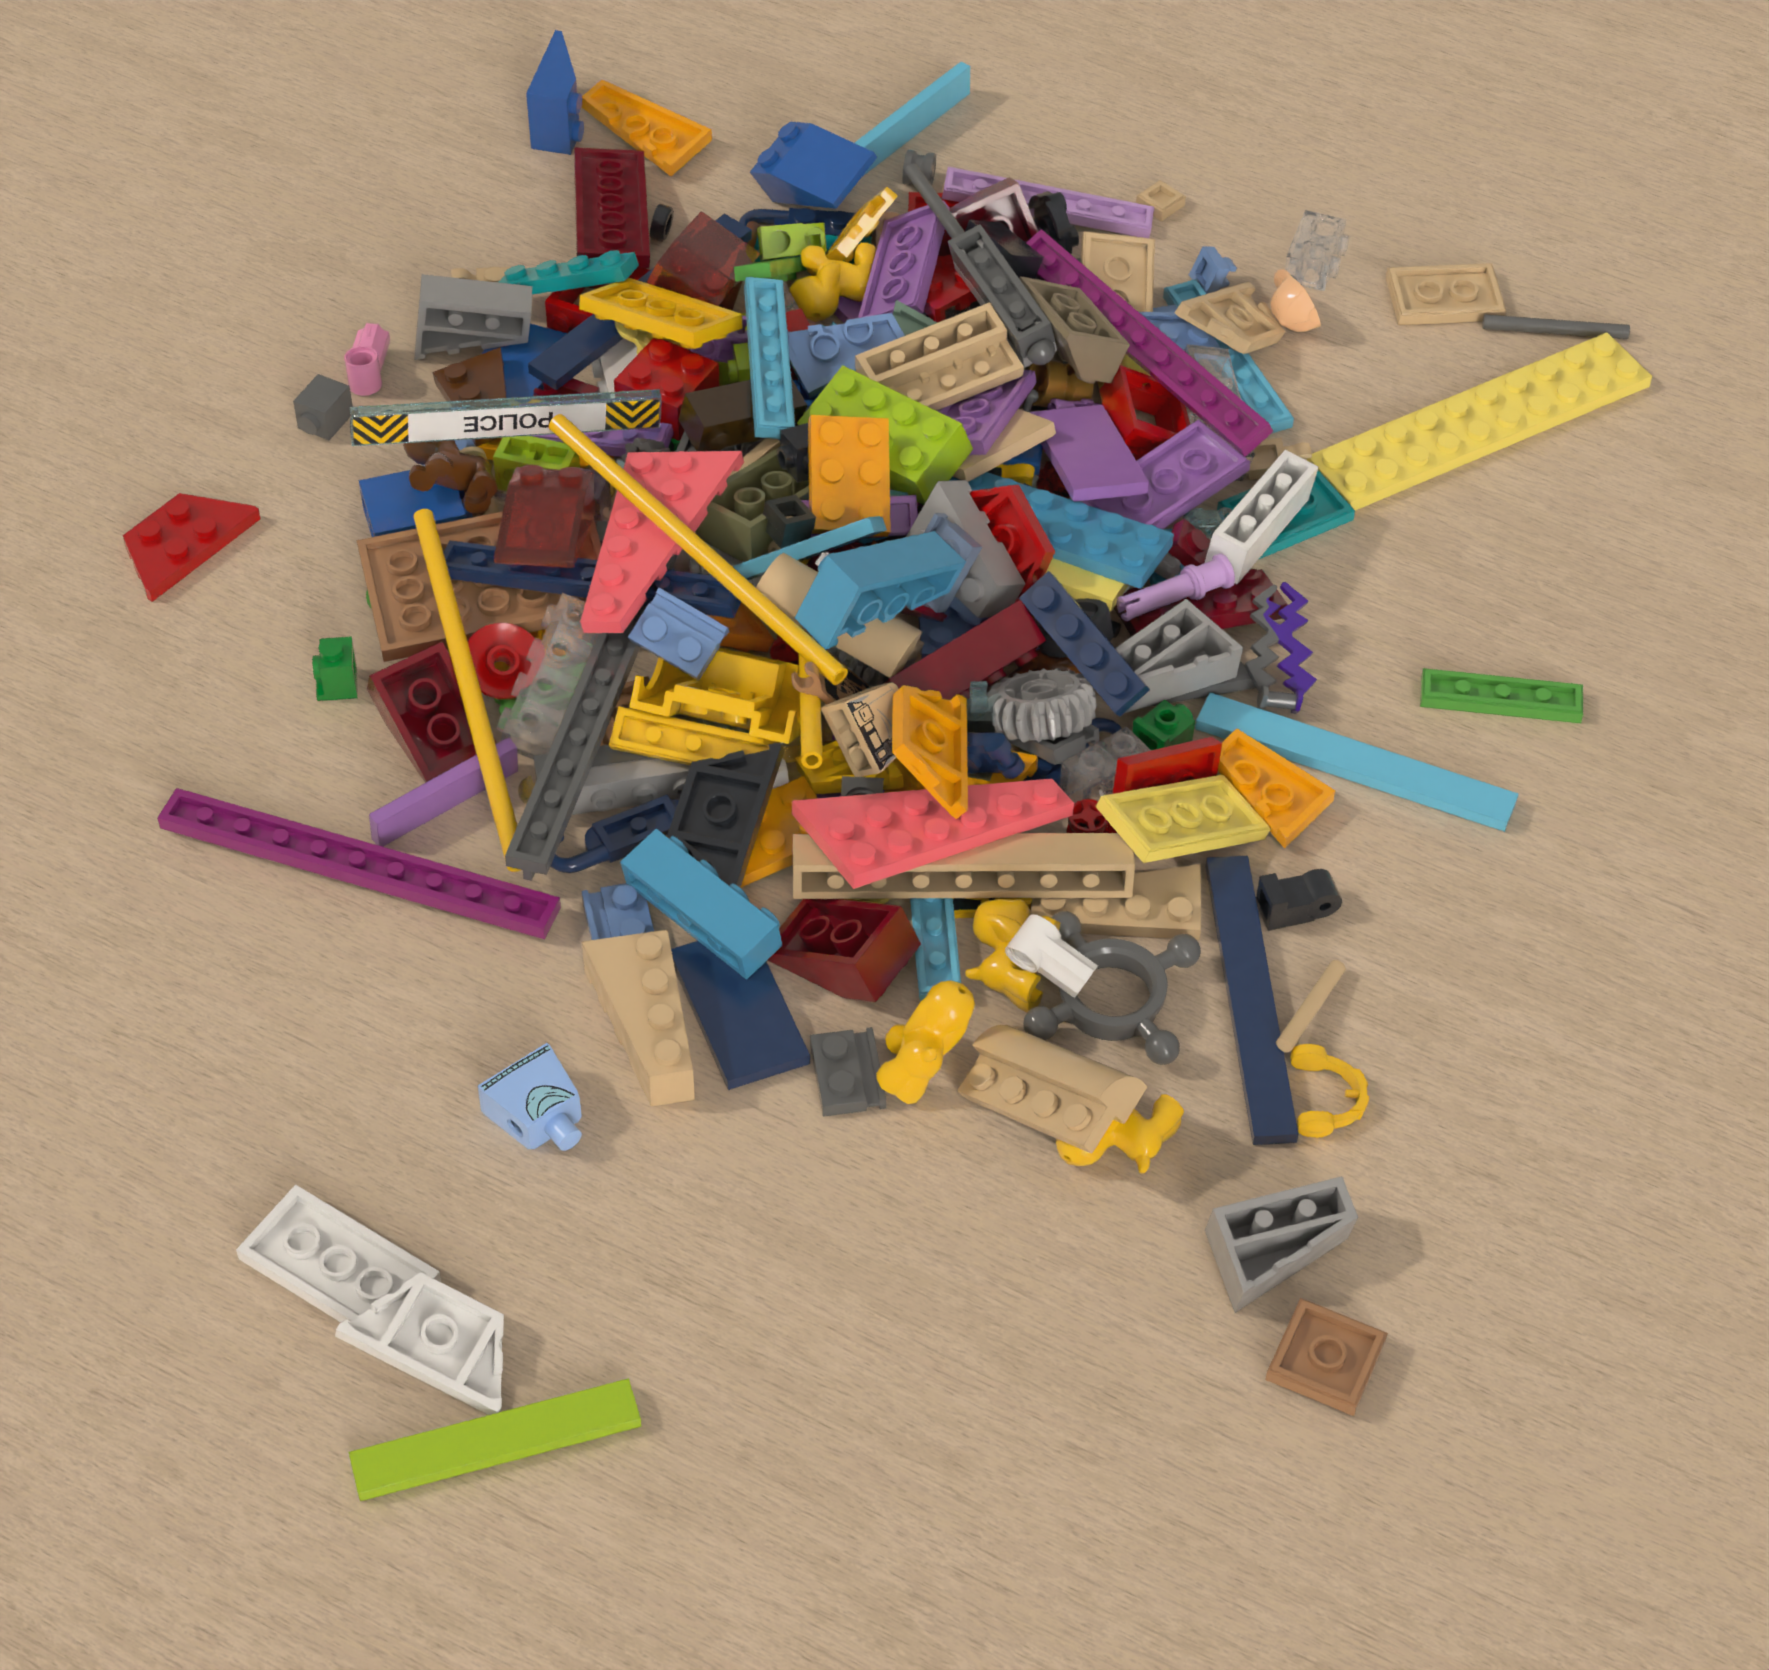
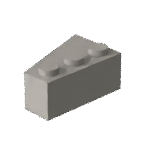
M1185 599L1116 647L1118 652L1150 688V691L1125 713L1236 678L1243 647L1191 602Z

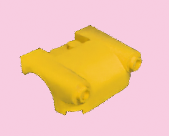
M720 647L698 681L658 657L654 673L646 687L644 685V676H635L629 708L667 717L677 714L687 715L748 729L750 736L789 744L801 735L800 692L792 685V673L796 672L799 676V665Z

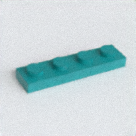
M614 250L588 259L586 255H581L565 263L557 264L555 260H549L532 268H525L524 265L513 266L504 272L503 278L498 283L532 286V295L625 281L639 266L635 252L620 254L619 251Z

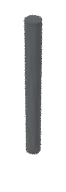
M1486 314L1483 316L1482 323L1483 329L1589 337H1597L1608 333L1612 338L1628 339L1630 335V325Z

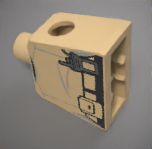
M893 682L867 688L821 707V711L855 777L881 773L896 758L892 753L893 694L898 690V687Z

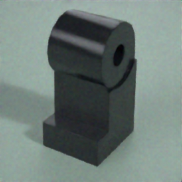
M1314 869L1303 875L1278 879L1276 873L1259 876L1256 894L1257 907L1268 931L1315 921V919L1330 916L1342 905V898L1330 872L1325 869Z

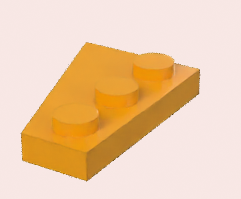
M1236 728L1222 742L1218 771L1228 779L1270 827V832L1284 849L1334 801L1336 790Z

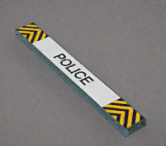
M660 389L350 407V438L352 446L550 435L554 433L549 429V423L558 414L564 415L582 432L660 428L662 397Z

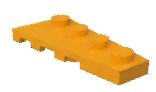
M600 80L582 96V108L633 148L644 151V156L671 177L712 141V129L605 80Z

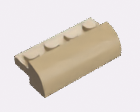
M990 302L855 355L856 372L936 411L1022 377L1024 372V366L1006 339L1007 329Z
M782 553L765 571L756 588L797 625L802 627L795 619V616L818 572L791 556ZM895 616L894 619L885 623L876 618L864 624L866 626L865 632L853 638L848 633L838 636V643L835 647L891 678L903 670L908 660L918 657L925 643L919 640L922 631Z
M996 1025L984 1031L972 1044L980 1053V1056L957 1091L967 1100L1092 1154L1113 1120L1125 1124L1148 1086L1134 1076L1008 1025Z

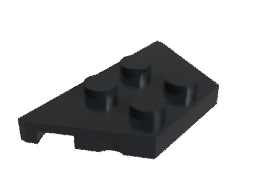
M780 743L768 744L769 750L745 755L742 750L729 753L720 759L708 758L691 763L667 837L674 836L679 839L687 848L689 855L698 862L700 860L707 861L716 870L719 878L728 885L733 883L741 888L783 758L784 749Z

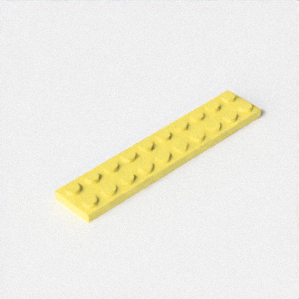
M1604 333L1312 454V458H1308L1307 461L1318 466V470L1354 510H1358L1648 388L1652 375L1608 333Z

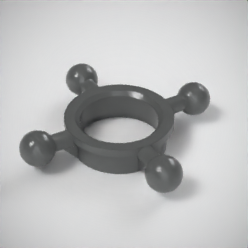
M1068 911L1054 914L1051 918L1060 922L1059 932L1064 942L1098 965L1096 969L1118 968L1135 974L1147 985L1150 997L1143 1007L1133 1013L1122 1016H1108L1089 1009L1081 1002L1078 996L1074 998L1059 987L1063 1003L1051 1009L1038 1006L1029 1010L1023 1021L1025 1032L1043 1040H1048L1056 1033L1058 1024L1065 1021L1074 1024L1085 1034L1101 1040L1120 1041L1133 1037H1143L1146 1041V1055L1153 1063L1167 1065L1176 1060L1180 1052L1178 1038L1170 1031L1159 1030L1153 1021L1162 1009L1167 995L1168 982L1165 970L1174 965L1180 968L1193 966L1201 954L1199 942L1189 934H1178L1169 941L1165 951L1154 956L1144 947L1122 939H1100L1087 943L1081 935V922L1075 914Z

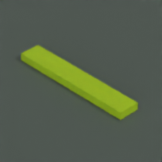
M628 1378L350 1451L349 1457L359 1500L364 1501L641 1427V1418Z

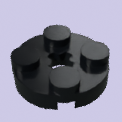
M1047 191L1032 196L1028 207L1029 210L1034 208L1035 218L1033 220L1038 232L1042 229L1066 251L1072 254V247L1079 245V235L1076 228L1069 223L1066 214L1067 204L1061 192L1053 194Z

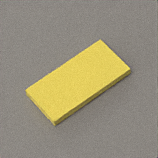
M1224 775L1103 795L1096 805L1100 813L1143 863L1265 840L1270 831V827Z

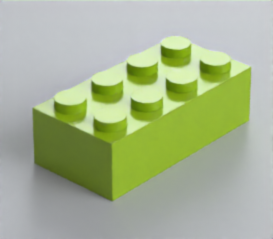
M843 365L797 422L798 425L808 423L810 415L888 418L890 489L907 492L908 495H916L917 502L922 505L926 503L937 482L949 481L973 450L962 423Z

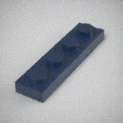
M1050 571L1019 597L1119 717L1150 691V688Z

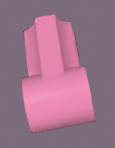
M366 323L363 329L358 330L353 348L344 355L348 384L351 392L356 395H371L382 387L381 370L390 344V335L379 324Z

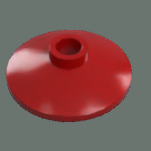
M493 623L478 629L469 638L468 645L481 693L496 699H513L528 693L539 681L544 665L543 653L537 640L522 627L510 623ZM500 661L505 662L509 669L500 671L495 668L494 664Z

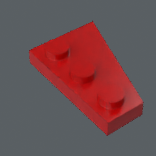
M1207 737L1118 758L1112 794L1217 776L1222 742L1213 737ZM1109 823L1107 827V832L1117 833L1116 830Z

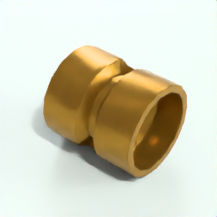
M1051 360L1044 365L1033 363L1028 368V370L1035 372L1037 381L1033 389L1038 392V399L1032 404L1033 406L1047 408L1048 404L1051 403L1050 400L1053 398L1066 401H1081V399H1091L1094 383H1087L1077 378L1074 374L1075 370L1069 363L1063 364L1060 361Z

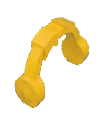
M1300 1044L1295 1046L1290 1053L1291 1065L1293 1067L1307 1071L1326 1069L1336 1072L1352 1088L1345 1089V1097L1356 1098V1105L1348 1112L1333 1115L1328 1111H1307L1300 1114L1297 1119L1298 1133L1306 1137H1325L1331 1134L1334 1129L1347 1126L1355 1120H1361L1369 1101V1096L1367 1095L1368 1082L1362 1071L1353 1068L1341 1059L1327 1055L1325 1048L1320 1045Z

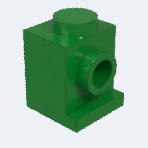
M352 636L319 639V655L312 656L317 701L358 698L357 664Z
M1163 700L1143 718L1138 716L1133 720L1130 747L1138 753H1143L1193 741L1195 720L1191 711L1183 704L1178 703L1173 706L1166 700Z

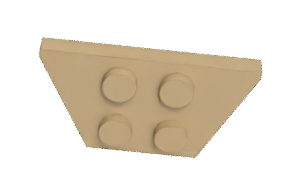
M1249 281L1182 301L1175 311L1178 317L1242 354L1276 344L1285 333L1280 323L1272 316L1271 310L1266 303L1260 302L1257 305L1251 295L1255 291V287Z

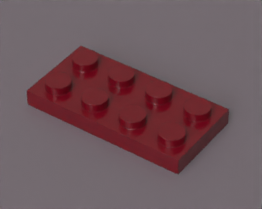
M1250 569L1238 584L1234 583L1230 588L1219 587L1206 592L1205 596L1198 600L1187 597L1132 618L1129 621H1125L1121 617L1122 614L1127 612L1126 610L1119 613L1117 604L1114 610L1131 636H1134L1185 599L1191 602L1221 629L1256 623L1250 618V615L1259 610V608L1252 601L1271 587L1273 583L1262 569ZM1137 587L1131 588L1127 590L1122 596L1131 594L1141 589ZM1276 590L1269 599L1280 605V608L1269 616L1273 620L1283 619L1278 613L1288 605L1279 591Z

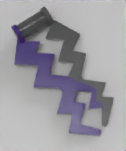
M1282 582L1280 589L1292 603L1279 611L1278 614L1285 620L1280 625L1269 617L1280 608V605L1269 600L1276 592L1277 585H1272L1252 601L1259 610L1253 612L1250 618L1259 624L1267 634L1250 648L1258 657L1246 662L1244 666L1258 690L1257 708L1291 709V713L1296 714L1300 711L1303 695L1316 683L1317 679L1299 666L1312 656L1313 652L1292 636L1293 632L1308 622V619L1297 613L1307 605L1308 600L1288 583ZM1276 643L1280 644L1290 653L1288 657L1278 663L1277 667L1291 677L1285 680L1283 685L1294 692V694L1269 691V687L1275 684L1277 680L1263 669L1278 660L1279 656L1269 649V647Z

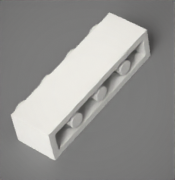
M1284 450L1214 531L1205 563L1212 561L1214 555L1224 554L1233 567L1234 583L1238 584L1308 501L1319 467Z

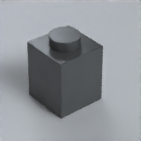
M317 374L293 401L298 429L329 441L354 414L350 386Z

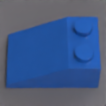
M555 30L526 93L531 149L571 155L576 142H581L584 133V122L579 121L582 95L577 93L576 76L562 31Z
M789 122L780 129L778 137L773 144L759 155L758 162L752 168L750 174L772 202L837 209L877 159V156L873 151L812 123Z

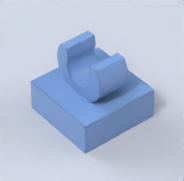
M1203 246L1189 276L1192 280L1196 279L1206 294L1229 286L1230 282L1226 276L1229 271L1235 272L1237 267L1230 258L1221 257L1215 247Z

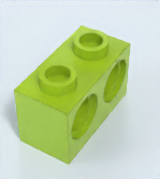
M528 435L503 436L493 456L495 479L498 485L497 490L549 501H558L572 498L581 480L579 455L562 442Z

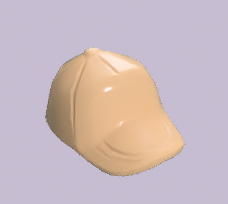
M1278 270L1274 275V284L1277 290L1274 292L1270 304L1271 311L1280 325L1295 332H1306L1321 327L1317 310L1305 288L1287 270Z

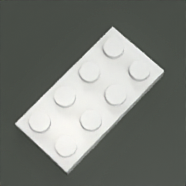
M297 1185L285 1195L236 1249L239 1260L339 1322H343L346 1319L351 1321L370 1309L371 1303L385 1294L398 1291L402 1283L420 1272L441 1282L438 1270Z

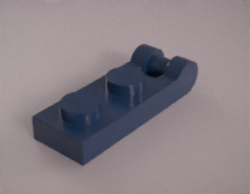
M967 733L968 773H1002L1006 779H1013L1023 772L1025 763L1017 753L1011 752V743L1004 734Z

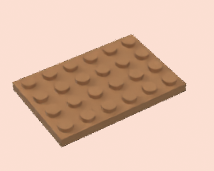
M587 495L436 524L443 552L450 540L598 560L601 550V542ZM417 529L356 540L383 661L387 662L410 657L440 642H443L446 649H448ZM451 579L467 641L478 629L493 623L514 624L528 632L578 623L581 621L587 599Z

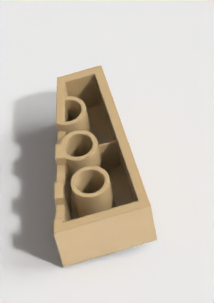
M668 930L582 941L585 974L598 994V1000L604 1013L607 1012L614 1027V1033L620 1045H623L629 1057L630 1065L650 1105L658 1106L695 1100L693 1066Z

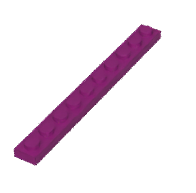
M1042 229L1026 242L1044 257L1036 277L1041 281L1080 288L1130 344L1126 355L1244 457L1273 432L1270 424Z
M179 788L174 790L157 817L160 829L544 940L561 909L560 897Z

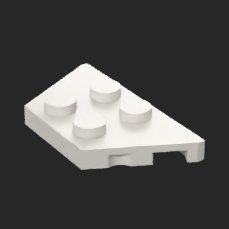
M420 1272L402 1283L398 1291L385 1294L371 1303L370 1309L351 1321L346 1319L338 1325L335 1337L487 1415L501 1411L504 1314Z

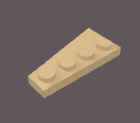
M1201 864L1134 873L1132 898H1032L1031 915L1052 917L1061 911L1071 912L1081 922V934L1172 939L1178 934H1189L1196 940H1200Z

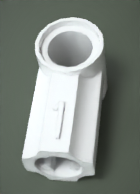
M1034 914L1026 919L1005 948L1008 958L1018 967L1031 973L1038 971L1074 998L1098 967V965L1061 939L1059 930L1051 922Z

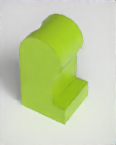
M797 223L757 228L760 261L801 256L802 250L810 245L820 246L827 252L824 223Z

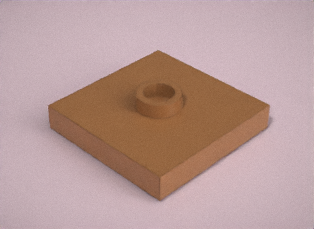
M1300 1298L1267 1370L1265 1380L1354 1416L1385 1345L1388 1333Z

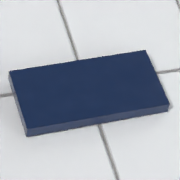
M699 941L671 949L675 972L728 1090L810 1064L808 1049L767 961L746 980Z

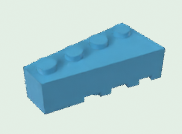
M935 531L858 547L843 552L831 553L820 562L818 566L819 572L795 619L827 650L837 645V637L848 633L853 638L864 633L866 629L864 624L876 618L885 623L894 619L895 615L902 611L905 606L913 610L949 593L966 561Z

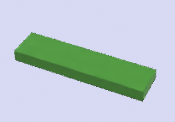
M1423 668L1420 707L1581 724L1583 718V684Z

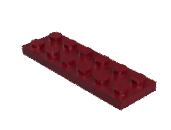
M574 147L576 257L586 255L588 259L597 258L606 252L614 250L619 251L620 254L635 252L639 263L635 270L649 268L650 243L644 151Z

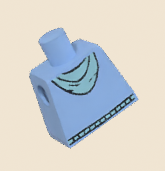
M548 1043L478 1085L480 1107L483 1114L527 1149H536L552 1139L560 1150L566 1151L573 1148L581 1139L582 1133L575 1126L582 1117L580 1096Z

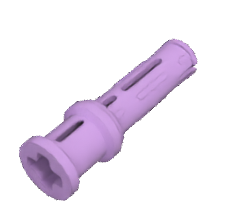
M1221 553L1214 555L1212 561L1199 566L1190 564L1185 566L1178 576L1118 597L1116 601L1118 611L1120 613L1126 610L1127 612L1122 614L1121 617L1123 620L1129 621L1132 618L1187 597L1198 600L1203 598L1206 592L1219 587L1230 588L1235 582L1233 567L1228 558Z

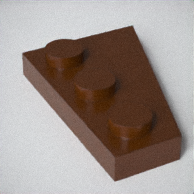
M501 347L432 372L436 386L453 411L508 408ZM503 436L471 439L477 447Z

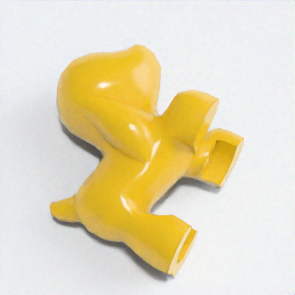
M869 243L858 244L855 251L854 264L845 261L829 260L825 255V250L820 246H807L801 252V262L812 276L796 280L789 288V297L796 303L798 308L803 310L806 318L813 322L823 321L832 316L838 307L840 296L862 302L877 248Z
M1021 899L985 901L977 908L974 915L973 932L983 944L994 948L995 951L985 958L980 966L966 969L965 975L971 980L981 981L990 989L1004 994L1015 1006L1024 1012H1028L1032 1008L1038 1007L1041 1002L1043 992L1035 988L1041 980V976L1018 967L1008 958L1005 948L1030 916L1031 911ZM1042 916L1058 930L1060 929L1059 921L1048 916Z
M952 980L937 983L929 990L927 996L920 1001L906 1025H894L885 1035L887 1048L897 1056L891 1061L884 1062L876 1073V1079L884 1091L896 1095L906 1104L917 1103L924 1095L930 1079L941 1068L943 1055L960 1041L967 1030L974 1011L975 1001L972 992L966 986Z
M1162 1094L1153 1104L1150 1119L1143 1117L1134 1108L1125 1124L1113 1120L1092 1154L1056 1138L1059 1156L1069 1165H1092L1101 1158L1107 1148L1115 1145L1130 1159L1136 1161L1139 1173H1145L1149 1169L1150 1160L1160 1151L1162 1143L1171 1138L1180 1128L1184 1109L1173 1097Z

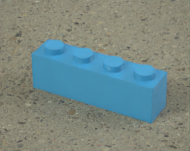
M655 829L620 861L627 885L632 886L637 893L746 980L782 946L779 931L780 923L775 915L764 907L759 910L750 903L746 893L736 884L728 885L722 881L716 870L707 861L700 860L698 862L689 855L685 845L676 837L671 836L668 838L658 829Z

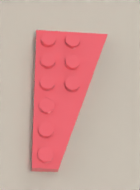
M742 451L628 452L623 469L695 533L708 514L707 506L715 495H722L728 486L727 478L732 471H739L744 464ZM618 490L580 621L584 633H623L647 600L645 593L655 580L660 581L668 571L666 564L673 554L679 555L682 551L678 544Z
M1053 779L968 786V811L961 814L958 819L952 817L927 789L792 801V815L853 889L1017 833L1073 816L1074 802Z

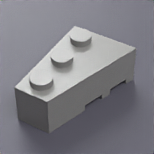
M422 274L414 360L424 359L428 353L447 351L448 355L460 353V348L481 345L482 349L528 343L532 309V286Z
M967 480L938 481L906 537L923 534L935 513H945L951 523L959 525L978 542L982 549L955 597L978 618L992 617L1015 603L1025 586V582L1003 543H997L987 525L990 520L984 511L978 510L969 494L973 490Z
M1342 1176L1229 1204L1212 1210L1205 1233L1235 1313L1348 1239L1358 1219V1215Z

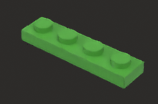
M801 256L772 259L734 267L736 282L745 281L746 277L783 280L784 282L797 279L796 272L807 270L802 265Z

